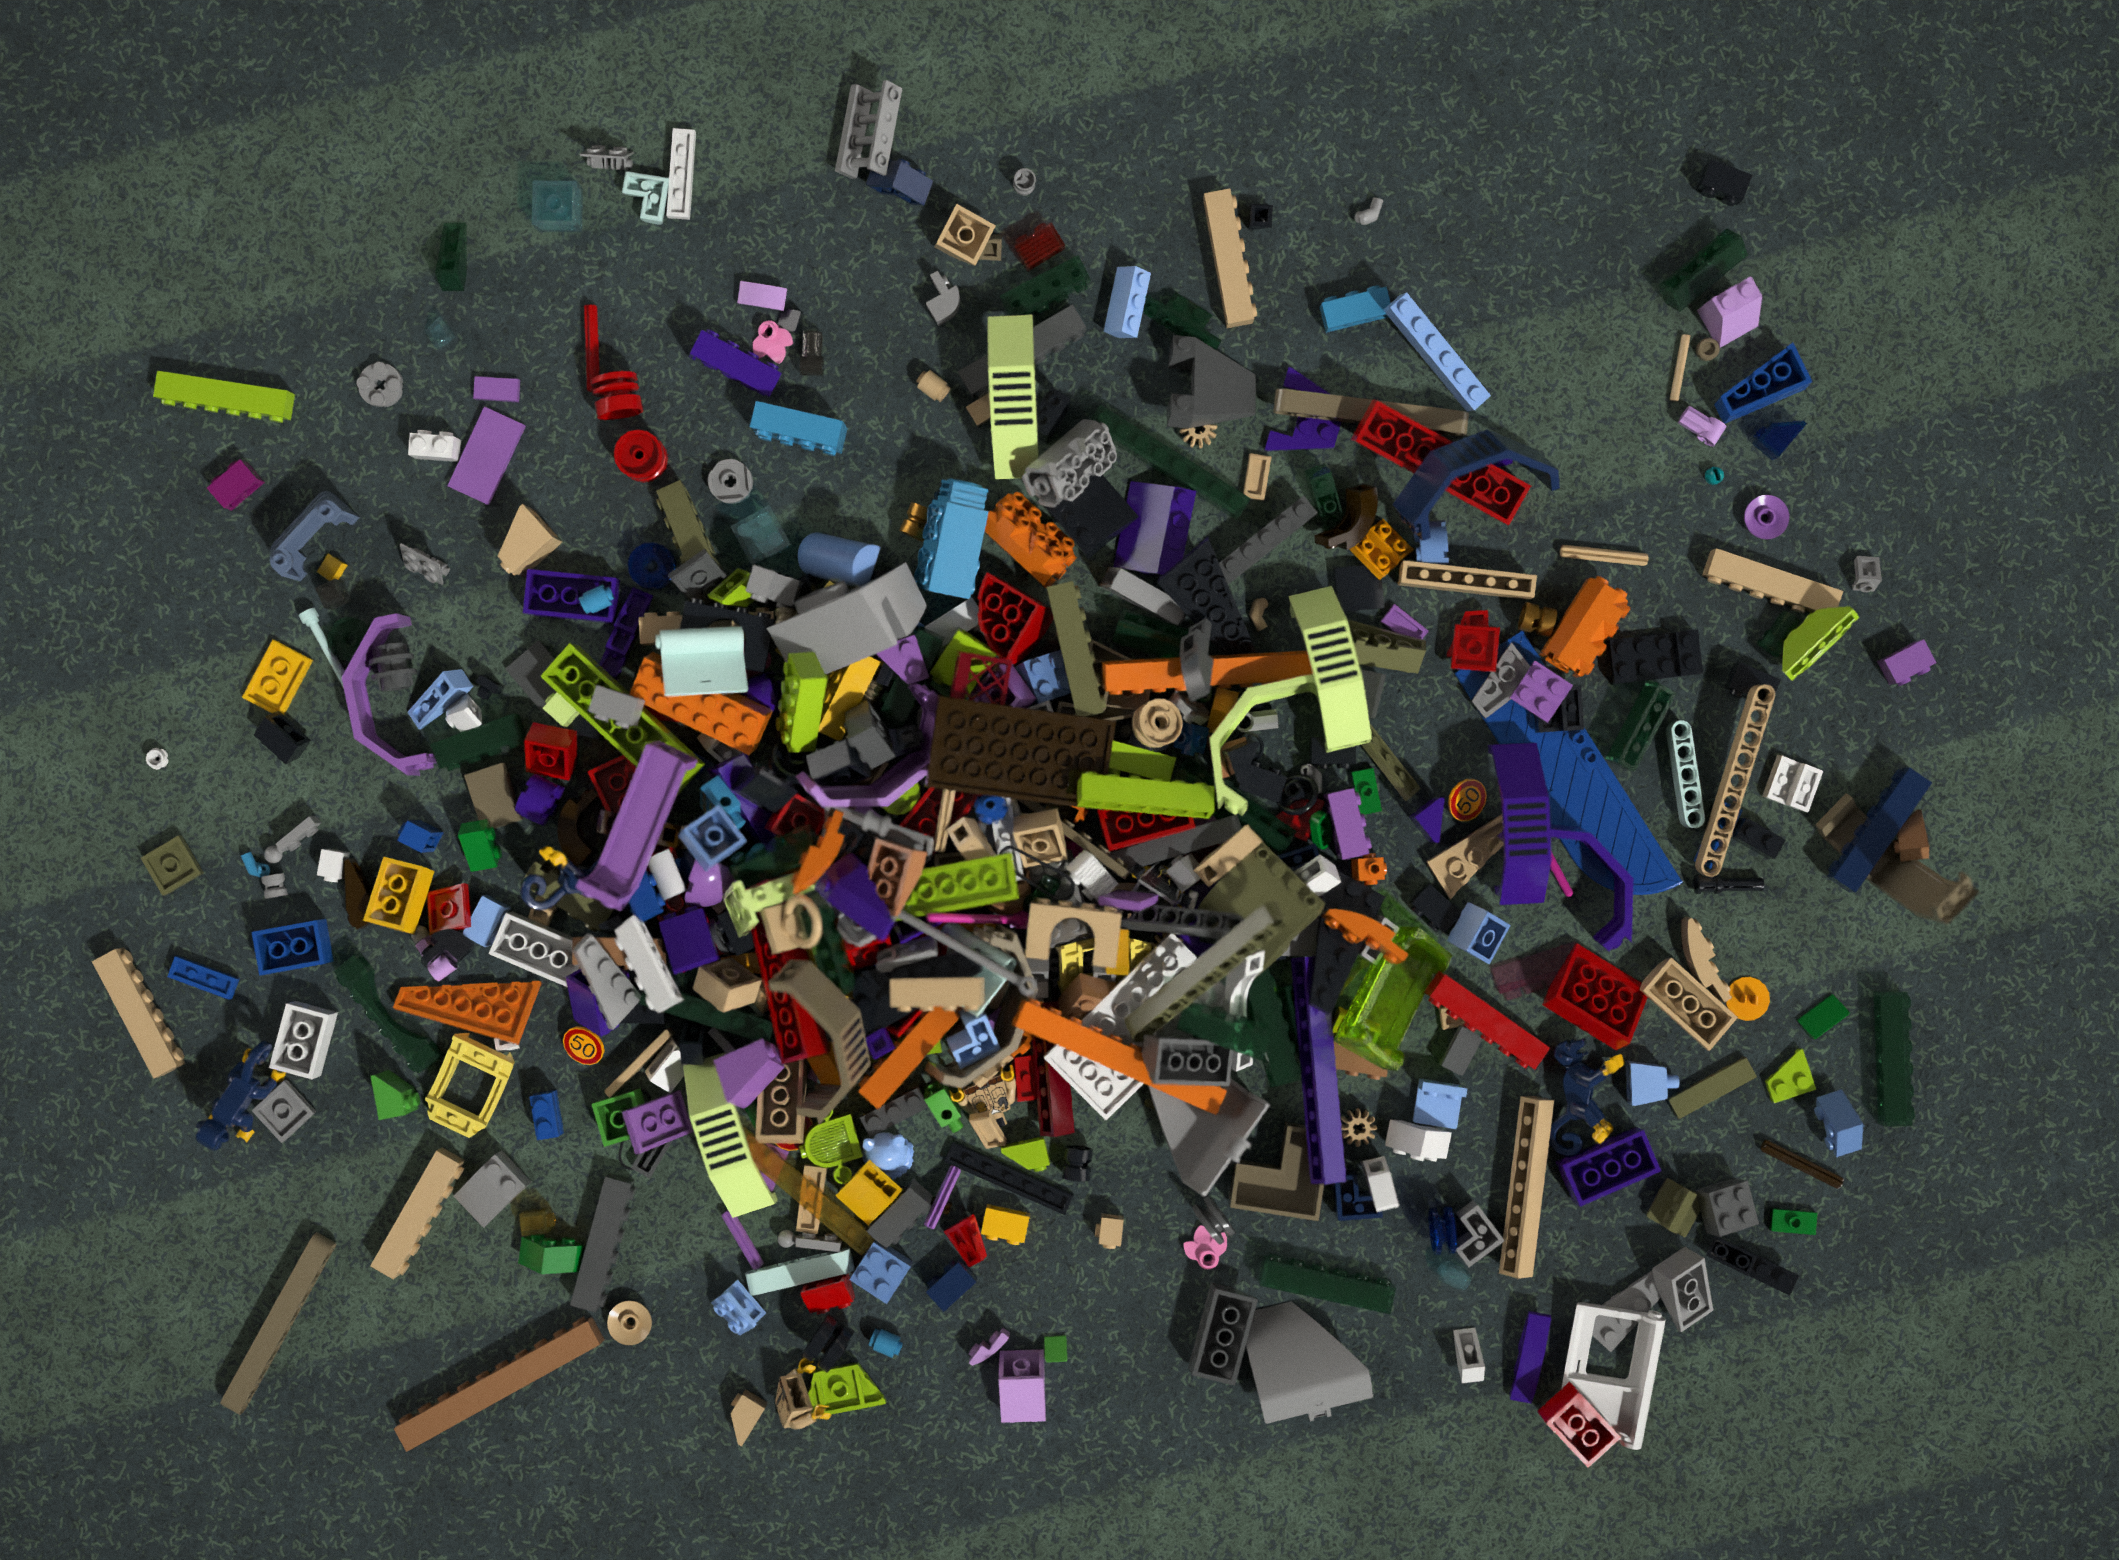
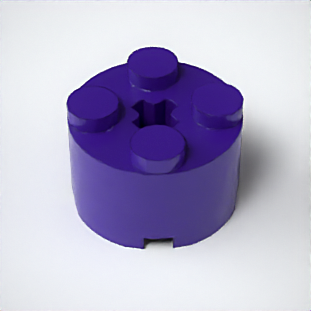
M769 670L748 678V692L742 693L745 697L772 709L771 717L780 713L778 702L779 699H782L780 680L775 681L772 677L776 675L775 672Z
M534 774L526 783L528 787L525 792H521L515 811L520 816L545 826L549 816L553 817L558 809V805L555 803L557 799L561 798L565 788Z

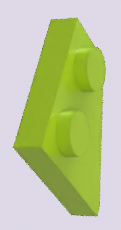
M1802 1048L1797 1049L1795 1054L1765 1081L1772 1103L1816 1090Z

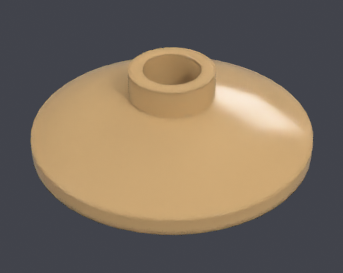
M628 1300L617 1304L611 1310L607 1326L610 1335L617 1342L624 1345H635L642 1342L650 1333L652 1318L650 1312L643 1304ZM628 1318H634L635 1324H629Z

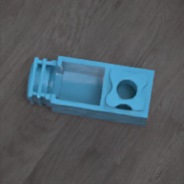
M949 478L941 481L938 499L932 500V504L928 507L927 522L923 530L924 543L923 548L921 547L918 553V565L914 573V580L918 588L970 599L975 590V578L980 567L978 559L989 512L984 510L988 489L983 488L979 484Z

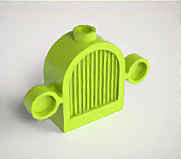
M832 1110L820 1124L816 1122L806 1130L804 1144L798 1146L802 1159L807 1157L811 1162L820 1167L828 1168L835 1166L833 1171L834 1180L840 1184H846L850 1181L852 1173L843 1163L861 1158L863 1154L851 1114L847 1112L831 1117L833 1114Z

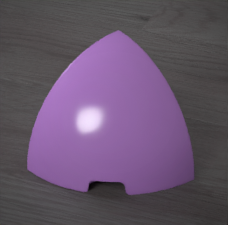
M695 860L689 877L690 885L685 895V903L690 906L697 905V907L723 902L722 896L735 882H742L744 877L719 863L705 872L697 860Z

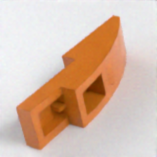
M835 810L833 817L828 816L824 829L827 830L825 836L820 835L816 847L810 846L808 853L803 852L799 862L802 868L800 872L795 871L791 884L794 885L793 894L797 895L814 884L836 858L845 836L837 833L843 819V812Z
M1329 909L1321 915L1325 919V923L1329 927L1342 932L1343 937L1347 941L1357 944L1366 940L1367 946L1373 950L1380 951L1383 954V958L1391 964L1395 963L1397 965L1404 962L1409 955L1391 941L1396 933L1367 916L1340 909Z

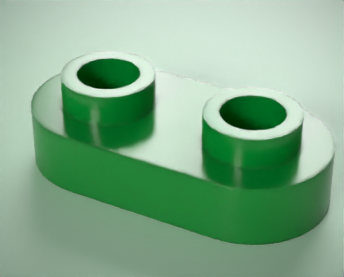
M1319 810L1312 814L1309 824L1313 844H1316L1317 848L1324 850L1332 841L1333 831L1330 814Z

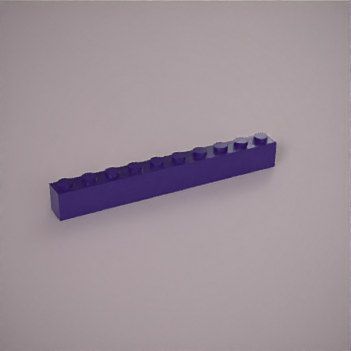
M1314 956L1291 958L1311 1184L1346 1182L1331 1014L1327 1015L1308 1004L1311 977H1313Z

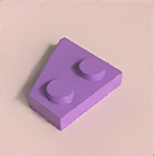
M915 634L899 639L896 645L876 653L907 684L929 678Z

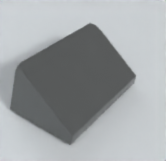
M1460 1025L1439 1065L1463 1076L1482 1040L1480 1035Z

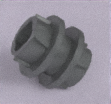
M390 643L376 646L372 649L373 659L368 661L369 666H378L379 673L372 675L371 678L372 681H378L380 691L402 690L414 685L412 676L417 674V669H408L407 661L413 660L414 654L408 653L406 644Z

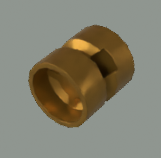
M911 502L907 511L909 517L903 520L899 531L924 542L923 530L927 522L928 508Z
M1525 602L1521 610L1518 630L1529 633L1535 630L1537 635L1549 638L1556 623L1557 610L1548 607L1540 609L1537 604Z

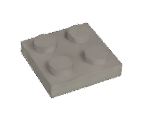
M284 1080L252 1110L281 1143L285 1142L317 1112L288 1080Z

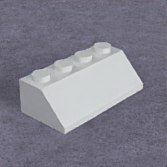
M635 915L630 917L615 930L617 935L615 942L620 950H625L628 956L625 958V961L630 970H635L638 976L635 978V981L640 990H645L648 996L645 1000L651 1010L655 1009V1011L660 1013L684 999L644 921Z

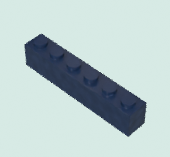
M1912 768L1898 769L1892 776L1893 782L1889 788L1886 787L1880 793V801L1876 806L1874 805L1869 809L1866 814L1868 818L1864 824H1860L1855 829V837L1851 842L1844 845L1839 860H1835L1828 869L1830 873L1827 875V878L1847 892L1856 893L1931 786V781Z

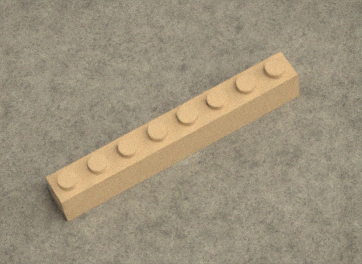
M1520 1096L1503 1235L1505 1241L1502 1243L1499 1268L1500 1274L1517 1279L1533 1277L1554 1100L1537 1096Z

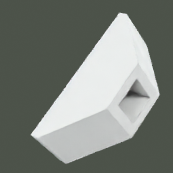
M1385 1156L1360 1162L1376 1211L1399 1207Z

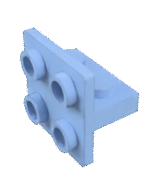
M736 1280L719 1297L711 1302L714 1306V1311L719 1316L724 1317L728 1322L730 1330L738 1335H742L757 1325L756 1323L766 1314L739 1280Z

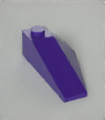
M849 853L830 865L819 878L814 889L828 903L876 938L884 941L894 920L884 900H880L876 892L877 886L875 882H871L867 875L869 871L866 865L854 853Z

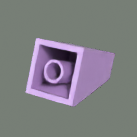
M1749 277L1712 298L1697 310L1712 338L1718 342L1720 348L1758 327L1762 294L1752 277Z
M1044 1349L1000 1351L999 1394L1001 1423L1046 1421Z

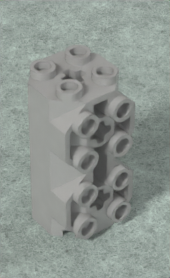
M1083 419L1026 468V473L1023 474L1022 480L1028 494L1032 497L1036 495L1039 498L1037 502L1042 506L1055 507L1062 500L1073 501L1084 491V488L1088 486L1090 476H1102L1111 468L1112 463L1116 461V447L1109 433V428L1103 422L1098 423L1095 420Z

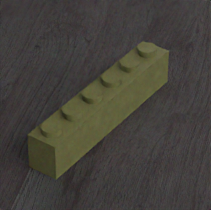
M1073 581L1047 587V593L1075 713L1078 716L1085 717L1102 714L1103 708L1107 706L1104 694L1099 695L1098 686L1102 685L1099 673H1094L1093 664H1096L1094 651L1089 652L1088 648L1091 637L1089 629L1084 630L1082 622L1086 620L1084 608H1079L1077 599H1081L1079 586H1074Z

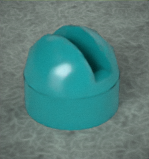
M1711 467L1705 472V480L1710 485L1719 484L1724 478V472L1719 467ZM1713 470H1716V473H1717V476H1718V479H1719V480H1717V481H1716V475H1715V473H1714Z

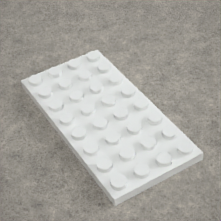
M1168 934L1129 972V975H1126L1111 990L1101 1003L1083 1017L1081 1026L1088 1029L1090 1025L1103 1030L1101 1034L1108 1038L1110 1034L1122 1038V1044L1128 1047L1130 1043H1133L1143 1048L1144 1041L1134 1042L1124 1023L1125 1018L1193 963L1197 957L1174 934ZM1220 981L1215 983L1153 1035L1193 1036L1224 1006L1225 986ZM1056 1044L1043 1056L1105 1120L1144 1084Z

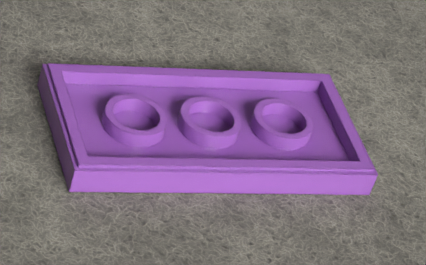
M484 407L448 483V487L490 505L526 426Z

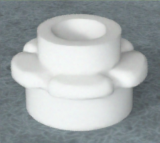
M153 748L147 753L146 762L151 768L159 770L168 764V754L164 749Z

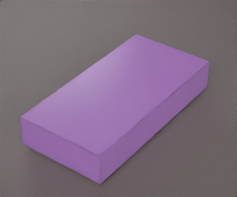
M475 376L473 394L475 400L519 402V379Z
M1395 604L1392 605L1380 620L1392 632L1418 639H1423L1429 632Z

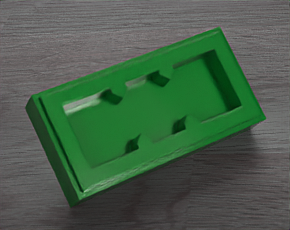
M1374 768L1351 772L1354 791L1359 792L1361 805H1358L1360 814L1381 812L1382 808Z
M1771 1208L1769 1230L1773 1232L1816 1235L1818 1213L1814 1211Z

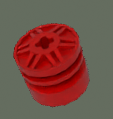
M613 371L598 375L590 380L591 386L595 388L592 391L593 395L602 398L594 403L598 419L617 420L633 417L644 411L641 396L631 394L639 389V385L634 383L638 380L635 372Z

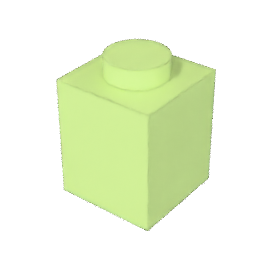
M552 693L545 700L546 705L543 709L562 726L568 727L580 714L559 693Z

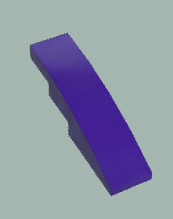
M634 587L614 623V630L599 662V665L615 680L618 679L638 636L639 617H644V613L648 612L653 599V595Z
M1532 1311L1528 1312L1518 1346L1519 1354L1514 1367V1379L1509 1393L1510 1400L1530 1404L1533 1402L1543 1364L1551 1315Z

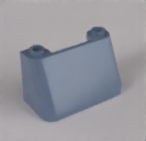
M324 491L319 493L271 545L270 564L272 568L282 577L301 581L308 574L303 567L307 557L299 550L325 522H332L336 526L341 522L353 525L360 517L332 492Z

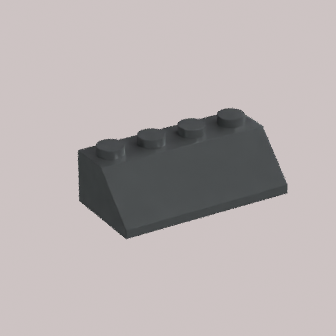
M1144 1034L1142 1058L1152 1084L1230 1086L1234 1041L1216 1037Z
M1211 1282L1188 1366L1193 1376L1235 1386L1258 1301L1256 1297L1233 1287Z

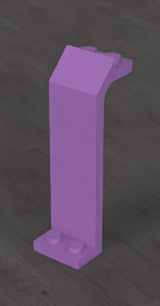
M659 740L646 744L600 860L594 871L589 876L580 879L577 883L576 888L581 890L583 895L601 901L606 907L615 908L619 911L624 909L640 885L687 770L695 768L698 759Z

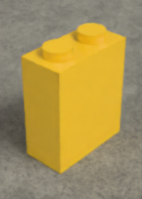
M869 1159L851 1177L850 1181L841 1188L836 1197L869 1225L894 1201L902 1191V1188Z

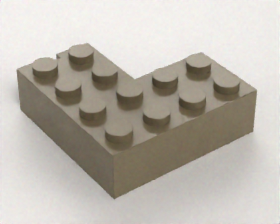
M1285 1122L1279 1166L1240 1160L1238 1164L1234 1163L1228 1202L1230 1208L1319 1221L1324 1184H1311L1306 1126Z

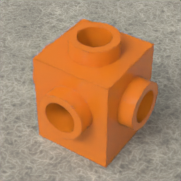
M1376 853L1362 855L1363 858L1351 859L1352 879L1364 881V885L1378 884L1377 880H1385L1387 865L1384 862V857L1376 858Z

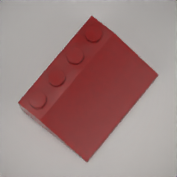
M1577 943L1551 983L1542 1005L1611 1048L1618 1050L1631 1043L1648 997L1640 991L1641 982Z

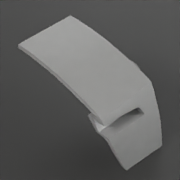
M904 562L880 578L852 590L848 589L845 581H841L804 595L793 601L798 612L796 616L769 626L767 629L785 662L788 661L789 653L815 652L825 674L896 645L898 643L897 639L909 635L917 626L927 605L907 563Z

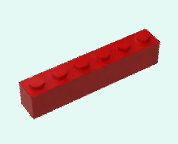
M1438 971L1424 991L1430 997L1428 999L1430 1003L1438 1008L1441 1005L1447 1008L1445 1012L1447 1015L1455 1020L1458 1017L1464 1020L1463 1026L1473 1033L1477 1029L1482 1033L1480 1038L1489 1044H1492L1494 1041L1500 1045L1498 1047L1499 1051L1508 1057L1510 1054L1517 1057L1515 1062L1525 1069L1528 1066L1536 1069L1550 1049L1543 1042L1440 971Z

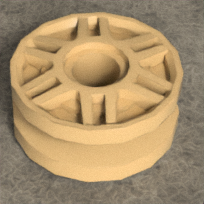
M1154 699L1140 705L1132 718V730L1136 738L1143 745L1150 748H1159L1174 742L1180 735L1183 727L1179 709L1166 699ZM1155 719L1160 723L1159 728L1155 725Z

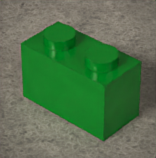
M488 819L462 823L458 837L470 871L496 868L499 858L502 857V851L500 846L496 845L495 830L493 827H490Z

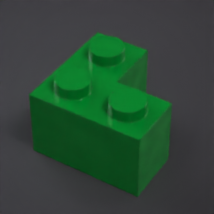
M532 1233L531 1236L522 1237L518 1263L539 1274L579 1272L584 1245L575 1242L574 1238L564 1237L562 1241H556L555 1239L545 1238L544 1234Z

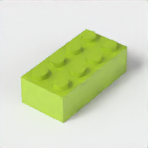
M815 652L789 653L788 661L784 663L785 680L781 683L782 699H779L778 702L780 713L779 717L776 718V729L780 731L782 743L786 744L789 753L811 752L816 749L827 676Z

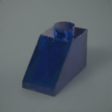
M1805 421L1772 423L1766 427L1762 426L1754 434L1756 439L1752 444L1769 459L1774 460L1784 452L1807 423Z

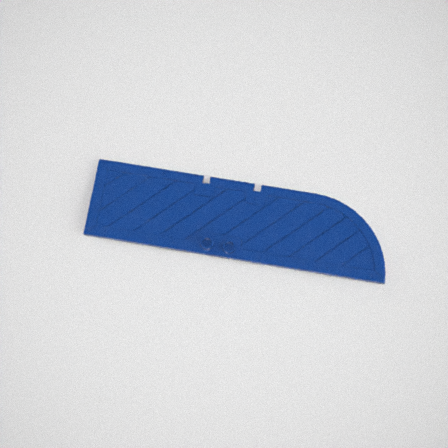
M1523 631L1498 646L1497 662L1509 644L1512 643L1530 666L1534 661H1537L1546 667ZM1459 670L1454 674L1472 700L1490 672ZM1509 700L1486 719L1482 716L1499 744L1537 743L1549 795L1550 824L1581 827L1590 832L1633 877V895L1664 892L1683 883L1585 728L1584 730L1535 733L1534 714L1513 700ZM1559 838L1570 857L1584 874L1601 886L1614 891V877L1612 873L1581 840Z

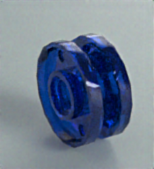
M654 542L644 543L636 547L628 560V572L632 580L639 586L650 590H659L668 586L672 582L668 574L677 569L676 560L672 552L663 545ZM651 561H656L658 564L654 572L648 571L647 566Z
M1450 1206L1444 1207L1442 1217L1439 1216L1436 1207L1429 1208V1235L1433 1254L1441 1255L1443 1244H1445L1449 1254H1455L1457 1237L1452 1208Z

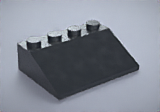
M1104 475L1100 477L1090 476L1088 486L1073 501L1062 500L1055 507L1043 506L1087 559L1091 558L1139 518Z

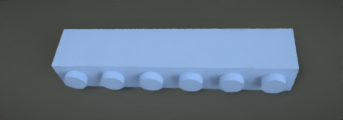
M1407 293L1399 295L1384 309L1388 317L1466 411H1474L1491 396Z

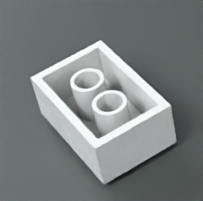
M298 1001L286 1003L269 1068L308 1079L320 1077L338 1012Z

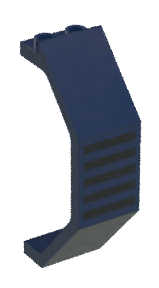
M1484 430L1430 451L1392 505L1399 511L1402 522L1410 527L1413 534H1417L1424 541L1431 538L1429 512L1455 478L1503 459H1511L1530 466V472L1551 491L1560 488L1559 470L1536 449L1490 430Z

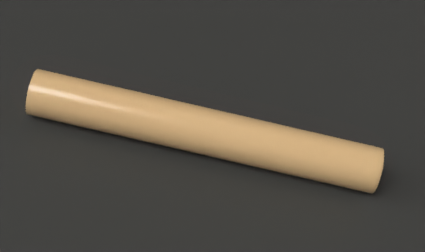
M1681 335L1670 401H1679L1690 335Z

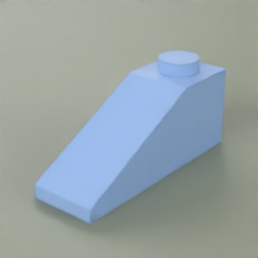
M462 669L443 671L410 708L408 714L418 729H422L446 712L447 707L467 694L473 685Z

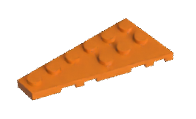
M542 982L401 987L393 1008L401 1012L519 1045Z

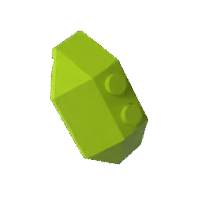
M1847 606L1817 609L1814 613L1809 614L1797 629L1792 630L1788 634L1783 645L1782 671L1791 681L1817 661L1846 633L1852 623L1859 618L1853 608Z

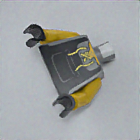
M1135 862L1128 871L1138 880L1132 891L1159 895L1158 903L1154 905L1173 907L1175 903L1179 907L1188 908L1192 901V898L1185 894V891L1181 892L1166 872V870L1173 866L1171 863H1167L1165 866L1160 862H1156L1153 866H1142Z

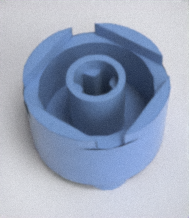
M1445 520L1429 521L1431 538L1422 541L1417 534H1414L1415 542H1419L1420 546L1416 547V562L1440 565L1449 564V557L1444 558L1447 557L1448 552Z

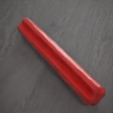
M589 304L584 306L587 391L592 392L595 388L591 386L590 380L600 375L597 306Z

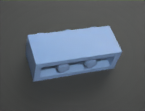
M1137 266L1117 267L1103 332L1117 338H1137L1151 275L1150 272Z

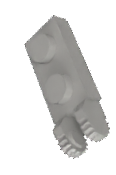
M926 936L878 951L876 955L878 960L876 968L878 971L886 973V971H892L894 967L938 956L937 940L931 936Z

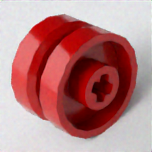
M639 429L629 431L622 435L615 445L614 459L616 465L621 472L634 481L642 483L654 481L663 474L667 467L668 455L666 448L660 440L648 431Z

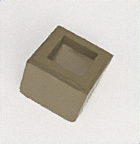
M991 234L979 260L1001 261L1002 235Z

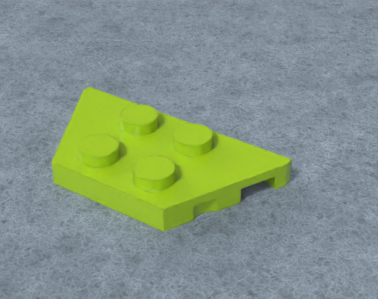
M858 1362L832 1367L828 1373L821 1369L815 1370L808 1392L813 1407L812 1412H814V1408L819 1404L827 1405L829 1407L824 1410V1413H831V1415L883 1405L887 1402L885 1396Z

